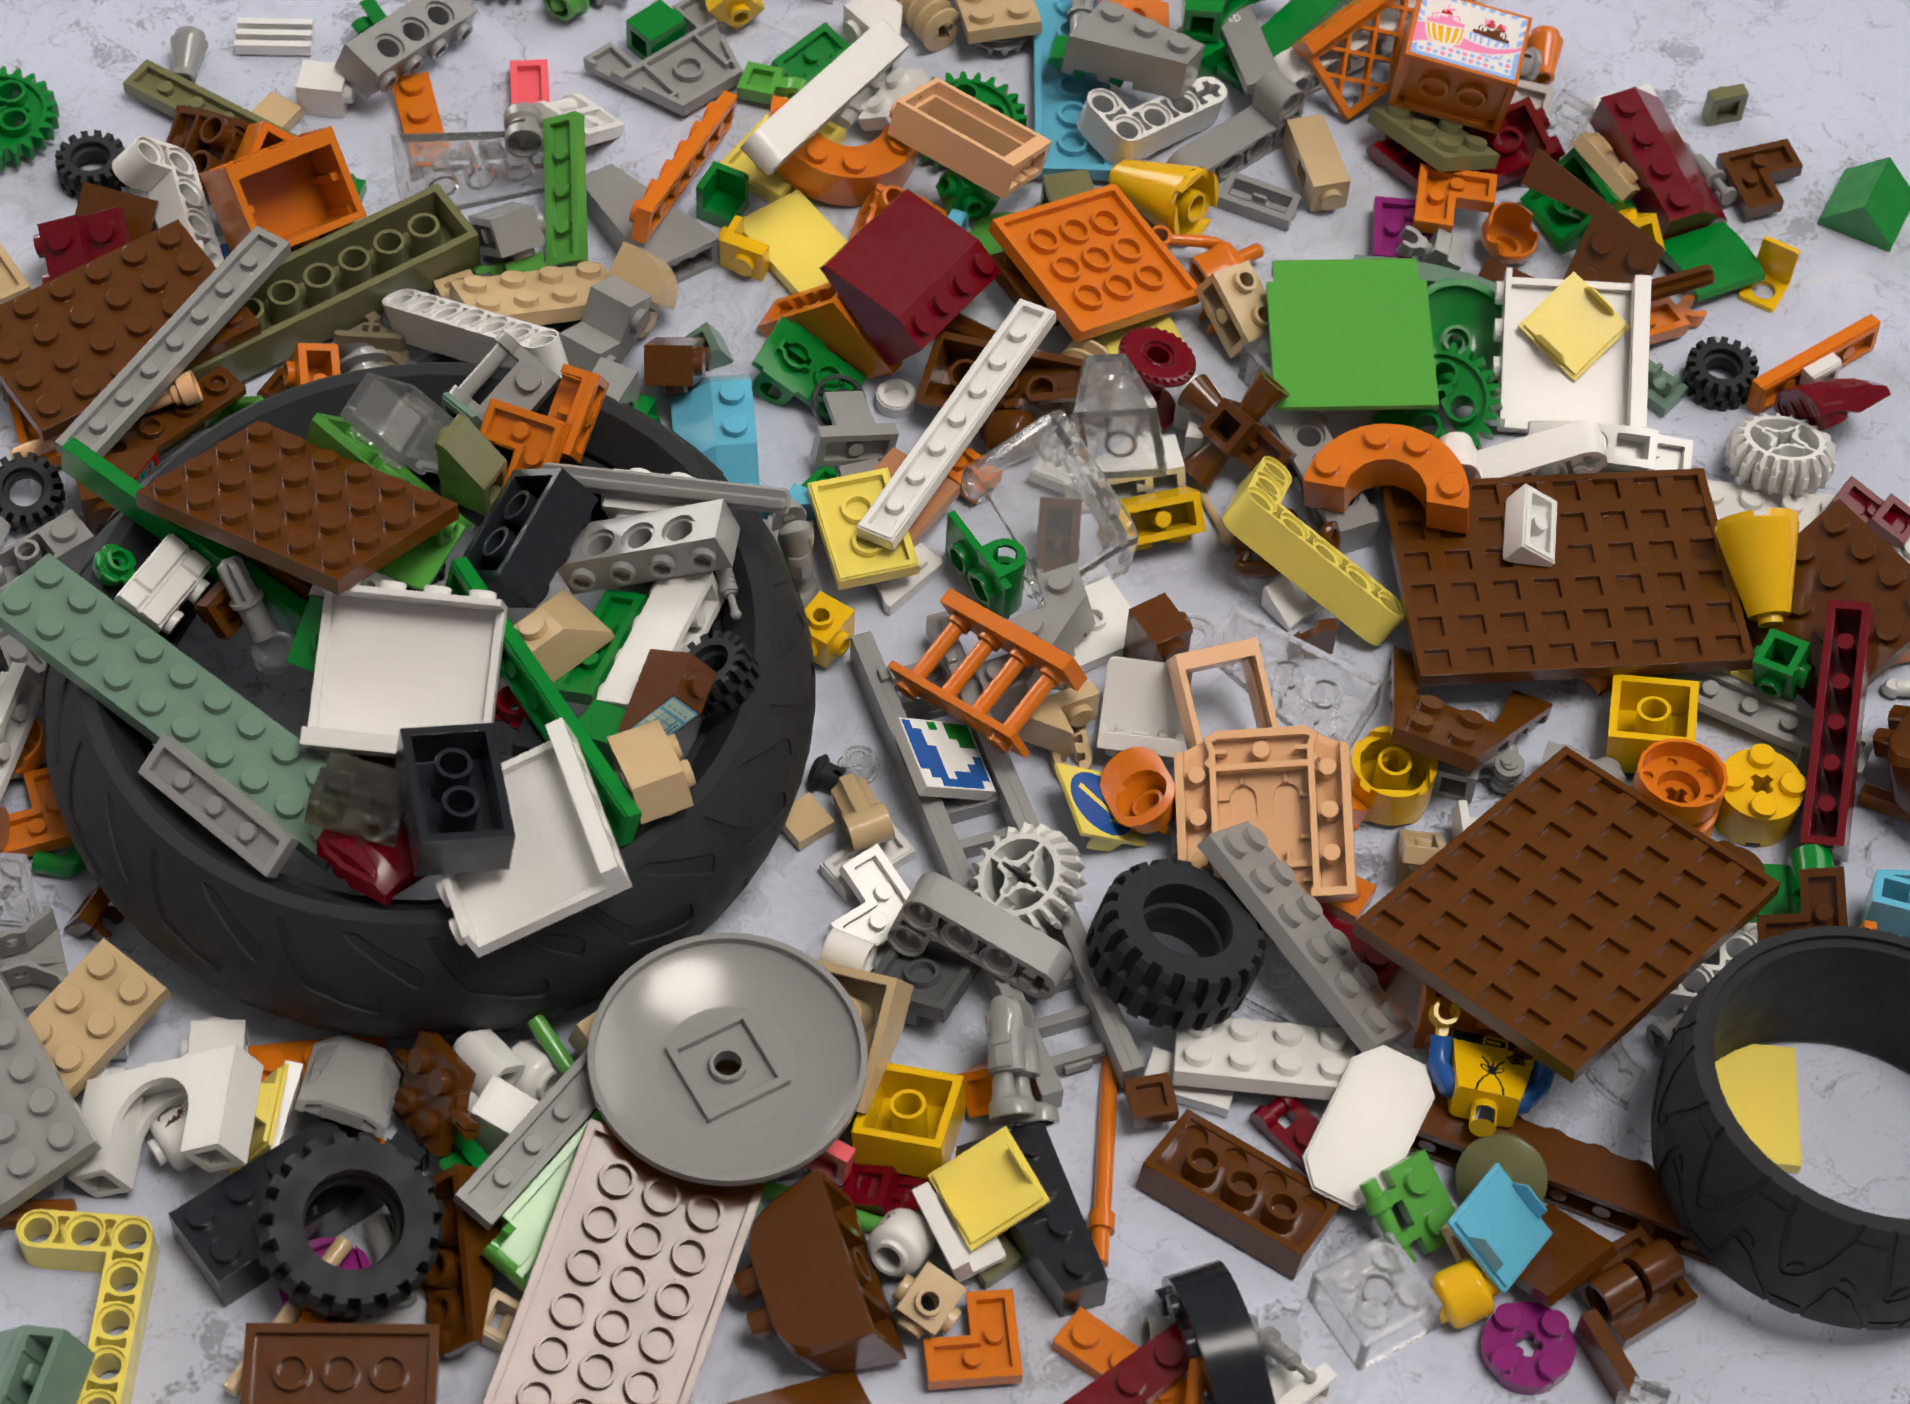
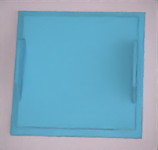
M1495 1163L1446 1222L1501 1295L1507 1292L1553 1234L1541 1219L1547 1208L1529 1185L1513 1183L1499 1163Z

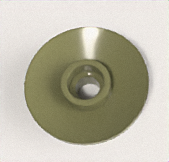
M1494 1133L1489 1137L1476 1139L1461 1154L1456 1166L1455 1181L1463 1202L1495 1163H1499L1513 1183L1529 1185L1540 1201H1543L1548 1186L1546 1165L1538 1151L1527 1141L1510 1134Z

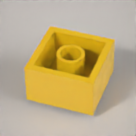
M1623 674L1613 675L1606 757L1618 761L1622 772L1635 773L1642 752L1652 743L1664 739H1687L1695 742L1699 681Z
M888 1063L867 1114L857 1113L851 1131L852 1145L856 1149L854 1163L894 1166L897 1173L929 1179L928 1174L951 1159L966 1112L964 1076Z

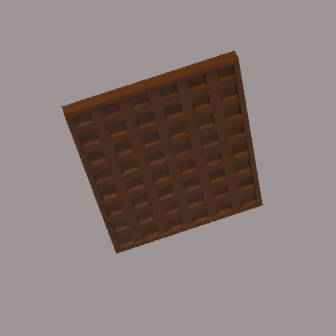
M1704 468L1468 479L1469 525L1467 534L1426 527V512L1417 497L1410 491L1394 485L1380 486L1379 495L1418 687L1598 678L1622 674L1637 676L1753 669L1752 661L1755 655L1737 589L1715 534V526H1717L1716 522L1718 519ZM1524 484L1557 501L1555 564L1552 567L1511 563L1503 560L1506 500Z
M1564 746L1359 917L1354 923L1352 934L1564 1079L1573 1083L1777 895L1781 883L1575 751Z

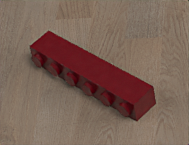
M1828 600L1800 846L1807 844L1822 845L1833 852V861L1848 862L1875 620L1872 603Z

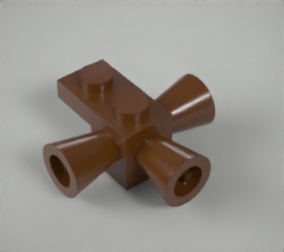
M1258 369L1241 402L1222 398L1206 374H1201L1193 379L1180 394L1178 405L1205 420L1198 429L1209 440L1183 460L1185 471L1199 483L1211 489L1229 456L1238 458L1251 471L1265 456L1277 459L1287 468L1297 454L1264 425L1260 419L1290 396L1289 392L1278 381L1261 369Z

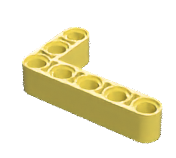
M1270 456L1263 457L1237 487L1223 514L1222 520L1224 525L1234 536L1362 639L1372 645L1379 646L1405 619L1401 601L1281 504L1292 482L1291 473L1277 459Z
M36 1209L25 1213L16 1225V1235L27 1263L40 1269L102 1273L88 1348L96 1355L76 1404H131L159 1260V1249L150 1222L143 1217L135 1215ZM40 1235H49L43 1242H32ZM88 1238L97 1239L93 1244H90L88 1246L79 1245L83 1240H86ZM133 1242H144L136 1249H126ZM125 1284L136 1285L132 1290L127 1292L117 1291L121 1286ZM123 1326L128 1328L120 1335H108L116 1327ZM109 1370L120 1371L111 1379H100V1376Z

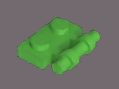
M1418 1150L1380 1171L1388 1189L1382 1191L1375 1177L1359 1184L1366 1199L1363 1206L1369 1217H1375L1385 1237L1382 1240V1244L1387 1254L1393 1253L1400 1269L1406 1268L1417 1261L1409 1246L1413 1241L1416 1242L1421 1254H1430L1447 1244L1440 1228L1456 1211L1426 1150ZM1395 1203L1407 1224L1402 1229L1391 1210Z

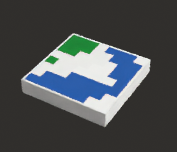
M898 717L891 726L919 796L989 801L996 793L971 730L965 723Z

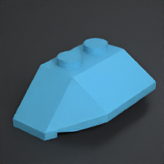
M749 374L708 376L688 388L687 393H680L670 399L672 429L675 433L696 447L723 472L728 482L748 484L750 481L759 485L757 435L752 381Z

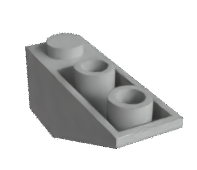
M73 509L0 551V592L48 553L74 572L77 570L95 537Z

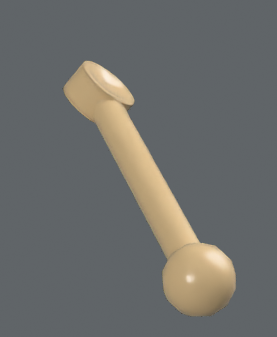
M1197 480L1193 481L1191 488L1200 491L1201 501L1221 534L1220 542L1224 546L1233 545L1234 535L1227 530L1206 494L1207 487Z

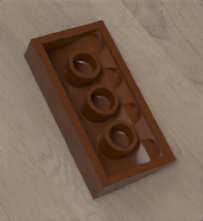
M1186 1109L1144 1161L1136 1187L1292 1279L1296 1278L1343 1206L1312 1191L1309 1179L1189 1109Z

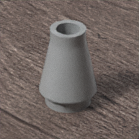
M182 26L177 28L175 34L170 38L173 73L195 83L196 74L208 49V42L202 30L192 26Z

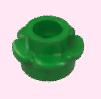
M117 544L104 545L101 548L102 551H98L94 556L93 571L96 578L101 583L111 587L127 583L136 573L134 569L136 565L134 556L130 551Z

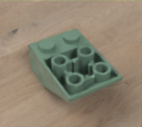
M24 1325L1 1331L0 1404H76L96 1354L66 1329Z

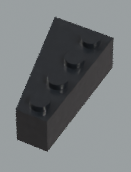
M1041 1121L1010 1130L1011 1135L1051 1202L1007 1229L1003 1234L1022 1255L1028 1274L1061 1318L1074 1314L1079 1307L1088 1310L1104 1305L1108 1277L1044 1122ZM985 1138L956 1146L955 1157Z

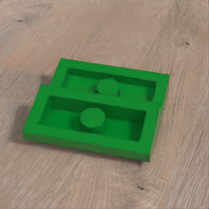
M824 22L775 58L771 66L784 68L785 77H799L805 79L808 84L850 47L855 40L847 44Z
M1723 221L1663 240L1665 251L1660 260L1674 271L1680 272L1705 264L1711 265L1715 275V283L1685 292L1688 295H1694L1697 302L1765 280V272L1752 251L1740 236Z

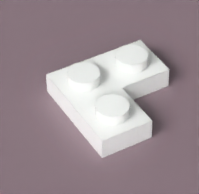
M878 844L844 863L838 870L861 905L830 923L827 928L829 932L836 928L875 943L877 946L876 950L889 942L888 932L911 893Z

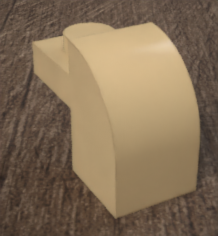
M623 241L606 278L614 275L652 295L648 310L651 314L650 321L646 329L639 336V338L643 339L657 321L659 305L674 310L678 297L677 280L672 269L663 259L638 246Z

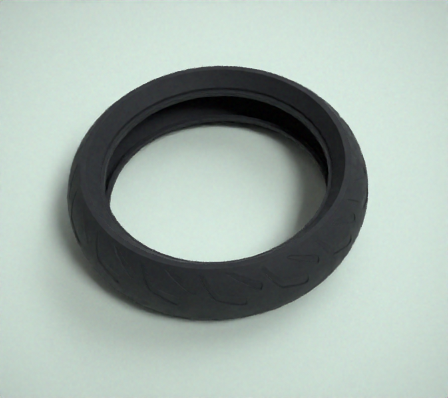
M425 362L387 365L333 375L284 390L241 409L192 438L160 463L140 484L145 487L156 478L164 476L183 465L187 460L195 458L214 447L218 442L228 439L245 429L249 424L257 421L267 422L273 427L296 436H301L306 440L313 417L316 413H322L351 420L442 497L440 477L437 475V451L434 449L436 437L442 429L439 426L442 394L449 392L454 385L459 387L478 364ZM499 366L472 399L481 405L512 368ZM558 387L539 407L536 413L548 415ZM605 395L581 463L579 464L562 457L559 461L561 464L630 470L631 468H643L651 473L668 475L673 472H682L698 479L728 482L723 472L677 433L645 413L625 403L620 404L616 399ZM492 444L507 460L508 470L514 451ZM593 493L599 499L591 511L592 517L590 522L609 519L601 507V494ZM116 509L89 546L75 573L114 600L126 583L116 587L101 583L93 571L95 554L98 551H102L101 548L104 545L117 544L132 553L136 560L134 569L137 571L162 541ZM730 509L740 526L732 570L738 587L735 599L738 610L741 611V618L739 620L731 618L728 599L724 598V602L707 635L711 639L713 632L720 630L723 635H725L726 631L733 632L735 636L738 635L757 660L760 677H755L758 682L755 689H747L750 696L746 700L741 697L736 700L739 705L732 710L727 705L725 706V713L718 715L713 710L711 716L704 717L697 739L686 757L696 781L695 786L689 787L694 806L641 824L639 821L633 843L618 847L633 887L480 958L476 956L467 944L460 946L456 941L449 925V920L455 918L452 908H447L442 899H392V902L385 906L367 896L352 895L314 886L279 873L276 878L264 876L138 773L154 748V743L46 662L42 695V728L48 772L57 805L72 842L90 874L112 904L132 923L144 938L174 963L207 985L230 997H237L241 1002L272 1015L315 1028L334 1030L356 1036L417 1039L420 1030L436 1031L443 1039L459 1038L469 1031L491 1029L493 1032L517 1029L528 1026L527 1022L539 1014H542L546 1020H550L603 999L618 978L647 954L677 940L701 935L740 895L769 855L787 821L802 783L810 752L815 716V665L811 633L800 593L780 548L756 511ZM206 574L204 579L210 585L194 604L187 599L178 609L184 613V616L169 635L163 631L158 633L176 648L197 615L194 609L195 605L218 582L209 574Z

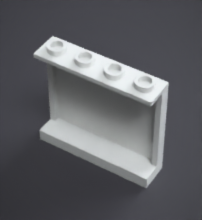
M1506 267L1503 281H1496L1495 305H1502L1501 319L1495 318L1493 342L1500 343V356H1493L1492 369L1495 373V380H1499L1498 384L1501 389V394L1494 398L1500 399L1503 405L1502 410L1493 412L1499 416L1500 425H1497L1496 432L1527 434L1528 422L1533 420L1579 421L1586 419L1597 423L1646 428L1652 275H1635L1633 283L1584 281L1587 285L1596 289L1613 306V310L1631 327L1574 382L1517 327L1564 280L1512 277L1513 268Z
M380 580L379 587L361 585L362 581H360L340 595L320 588L324 592L308 726H302L300 745L317 751L396 758L400 728L478 723L494 724L508 606L501 599H496L497 593L471 589L469 596L452 595L451 588L439 585H425L424 592L406 590L407 584L390 580Z
M562 717L545 725L550 741L501 763L516 836L510 868L506 870L440 874L442 880L436 882V887L443 903L447 908H452L455 918L449 920V925L456 941L460 946L467 944L478 958L633 887L578 740Z

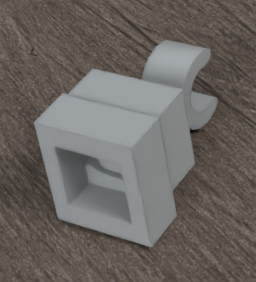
M1406 226L1399 234L1403 241L1396 249V252L1405 257L1422 256L1421 262L1436 264L1458 271L1461 269L1467 238L1438 228L1432 237L1427 240L1426 237L1422 236L1412 226Z

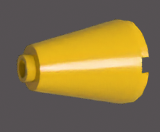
M1124 159L1112 168L1108 178L1109 185L1116 183L1142 217L1155 226L1163 225L1167 227L1172 234L1202 235L1211 221L1205 218L1209 207L1216 208L1219 199L1217 175L1204 167Z
M1767 508L1768 515L1755 516L1754 510L1743 511L1728 515L1716 522L1715 534L1748 620L1757 622L1760 628L1782 625L1783 618L1791 614L1800 524L1797 511L1792 509Z

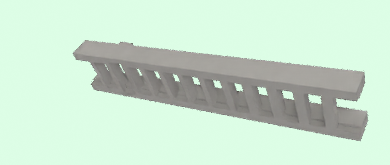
M947 611L927 616L926 636L930 646L949 624L947 621L949 617ZM868 631L851 636L850 662L937 872L974 892L977 888L971 887L968 879L976 875H973L967 859L982 855L980 847L990 850L995 845L993 835L1000 836L1002 839L1006 838L1008 826L1015 827L1020 832L1024 822L1032 824L1035 828L1040 825L1009 753L1003 754L986 740L987 736L969 726L996 793L989 801L965 799L947 805L943 804L941 797L919 796L891 726L898 717L931 720L949 714L922 698L901 704L897 694L899 690L895 687V683L898 680L888 667L885 666L872 632ZM959 638L926 680L932 683L945 679L947 682L966 658ZM917 663L906 665L904 667H906L909 670H912ZM975 675L972 676L957 695V698L971 706L982 694ZM989 711L987 715L993 718L991 711ZM1002 811L1008 825L1007 827L961 840L958 839L952 824ZM1022 877L1018 878L1021 882H1026ZM1072 902L1070 907L1074 910L1075 917L1064 915L1060 919L1062 930L1055 929L1051 925L1053 933H1049L1047 936L1064 945L1070 951L1073 959L1056 993L1077 987L1085 1005L1034 1020L1042 1074L1030 1080V1087L1036 1101L1049 1103L1056 1106V1108L1062 1107L1064 1092L1058 1077L1059 1074L1064 1073V1075L1092 1068L1093 1064L1102 1062V1058L1107 1056L1119 1086L1123 1089L1124 1080L1142 1077L1145 1067L1118 1004L1116 1005L1107 997V988L1105 986L1100 987L1094 978L1093 971L1095 968H1090L1086 954L1088 949L1086 944L1087 932L1074 902ZM983 968L979 971L990 1000L998 995L1010 996L1025 1002L1037 999ZM1087 1025H1094L1100 1039L1099 1043L1052 1057L1049 1056L1043 1038Z

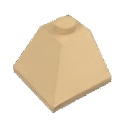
M565 588L514 624V627L553 683L615 638L613 632Z

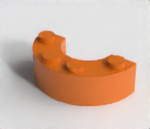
M773 95L768 119L790 99ZM885 126L880 136L869 144L855 147L839 145L817 132L776 171L793 188L799 189L810 198L833 205L860 206L863 205L869 192L877 183L885 187L889 185L902 187L914 169L918 151L888 135V126Z
M1372 424L1347 431L1325 445L1316 454L1303 479L1305 507L1345 513L1350 501L1361 491L1377 485H1394L1410 491L1420 500L1426 512V527L1463 534L1468 532L1469 484L1465 470L1449 447L1433 435L1417 428L1400 424Z

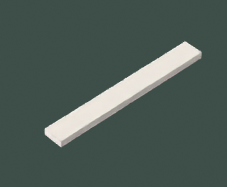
M1019 299L857 525L858 537L890 550H895L1056 322L1055 311L1024 299Z

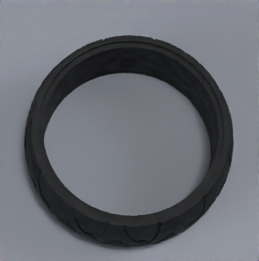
M1852 926L1809 927L1807 930L1802 928L1783 932L1779 936L1775 935L1759 941L1732 958L1697 993L1678 1023L1675 1033L1672 1034L1669 1045L1664 1052L1652 1100L1651 1148L1657 1181L1660 1183V1189L1670 1211L1687 1237L1690 1236V1241L1707 1259L1710 1258L1713 1261V1265L1722 1273L1762 1300L1766 1299L1770 1304L1792 1314L1798 1313L1801 1317L1837 1327L1860 1330L1861 1328H1866V1330H1893L1895 1327L1897 1329L1910 1328V1219L1887 1217L1841 1204L1800 1183L1782 1170L1759 1149L1736 1120L1720 1087L1715 1061L1753 1043L1782 1038H1814L1844 1043L1873 1052L1910 1071V938L1899 937L1897 934L1880 930H1866V928Z

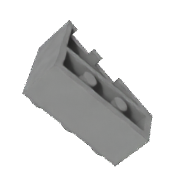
M1102 0L1068 35L1061 72L1073 75L1074 69L1094 73L1097 74V81L1108 83L1109 77L1133 83L1132 89L1179 100L1196 82L1205 45L1185 34L1171 30L1153 19L1143 17L1128 10L1118 3Z

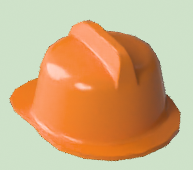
M1144 747L1128 748L1117 753L1108 761L1103 769L1099 784L1102 796L1114 818L1122 826L1130 827L1139 833L1149 834L1160 831L1162 834L1167 835L1170 833L1168 824L1176 816V789L1174 780L1163 761L1153 750Z

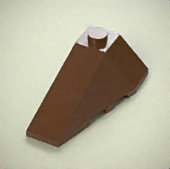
M941 331L935 337L914 401L915 404L940 410L990 340ZM1035 350L994 409L1080 401L1093 365L1092 361Z
M459 1163L432 1177L437 1185L434 1190L435 1198L442 1200L444 1214L440 1219V1226L444 1227L442 1243L439 1245L436 1253L438 1256L432 1268L418 1286L424 1288L429 1301L426 1313L430 1324H440L441 1354L449 1358L482 1342L495 1266L480 1253L499 1234L503 1225L499 1218L488 1231L452 1200L461 1187L478 1170V1168Z

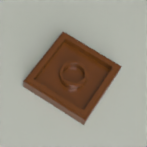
M1549 1203L1545 1206L1547 1211L1541 1216V1219L1553 1234L1513 1284L1548 1307H1551L1616 1257L1617 1253L1613 1242Z

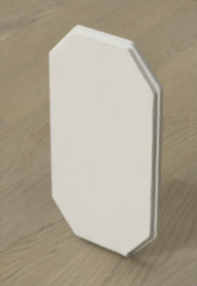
M1385 1045L1351 1058L1302 1157L1312 1191L1355 1211L1363 1208V1203L1366 1201L1359 1184L1375 1177L1382 1191L1388 1189L1380 1171L1407 1156L1435 1099L1425 1064Z

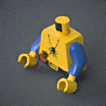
M1439 1000L1432 1005L1428 1016L1436 1030L1435 1034L1430 1035L1427 1071L1439 1093L1447 1098L1448 1112L1453 1116L1469 1119V1130L1471 1133L1479 1137H1489L1496 1132L1497 1126L1511 1127L1517 1114L1529 1113L1548 1096L1556 1072L1510 1041L1453 1029L1452 1035L1449 1036V1026L1459 1018L1460 1007L1452 1003L1450 1020H1445L1438 1014Z

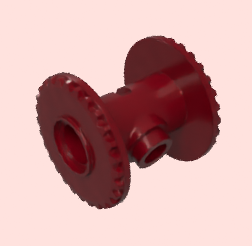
M1149 326L1147 328H1135L1122 337L1118 346L1120 361L1130 374H1119L1106 380L1100 390L1099 399H1101L1103 412L1108 415L1109 419L1113 420L1114 424L1120 425V428H1126L1129 432L1134 431L1136 434L1143 433L1148 435L1151 433L1154 435L1166 430L1174 421L1176 404L1165 388H1175L1189 382L1196 370V360L1188 344L1183 342L1180 337H1176L1174 333H1168L1167 330H1160L1157 327L1155 329Z

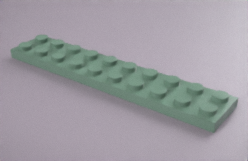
M50 553L0 592V628L156 744L162 734L173 736L301 841L295 849L325 872L332 866L317 856L316 840L330 817L363 796L382 801L314 749L305 748L300 745L298 737Z

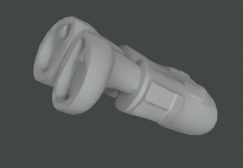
M791 499L787 513H773L772 533L786 560L805 609L817 595L818 591L817 581L813 575L815 567L812 553L814 530L811 528L810 523L806 521L807 512L800 503Z
M998 995L991 1000L988 1015L985 1017L986 1032L989 1037L988 1070L989 1076L993 1077L991 1101L988 1105L989 1122L994 1126H1007L1010 1130L1041 1121L1044 1122L1046 1128L1057 1125L1059 1123V1112L1056 1106L1036 1101L1030 1087V1080L1042 1074L1033 1008L1031 1004L1025 1001L1017 1000L1010 996Z

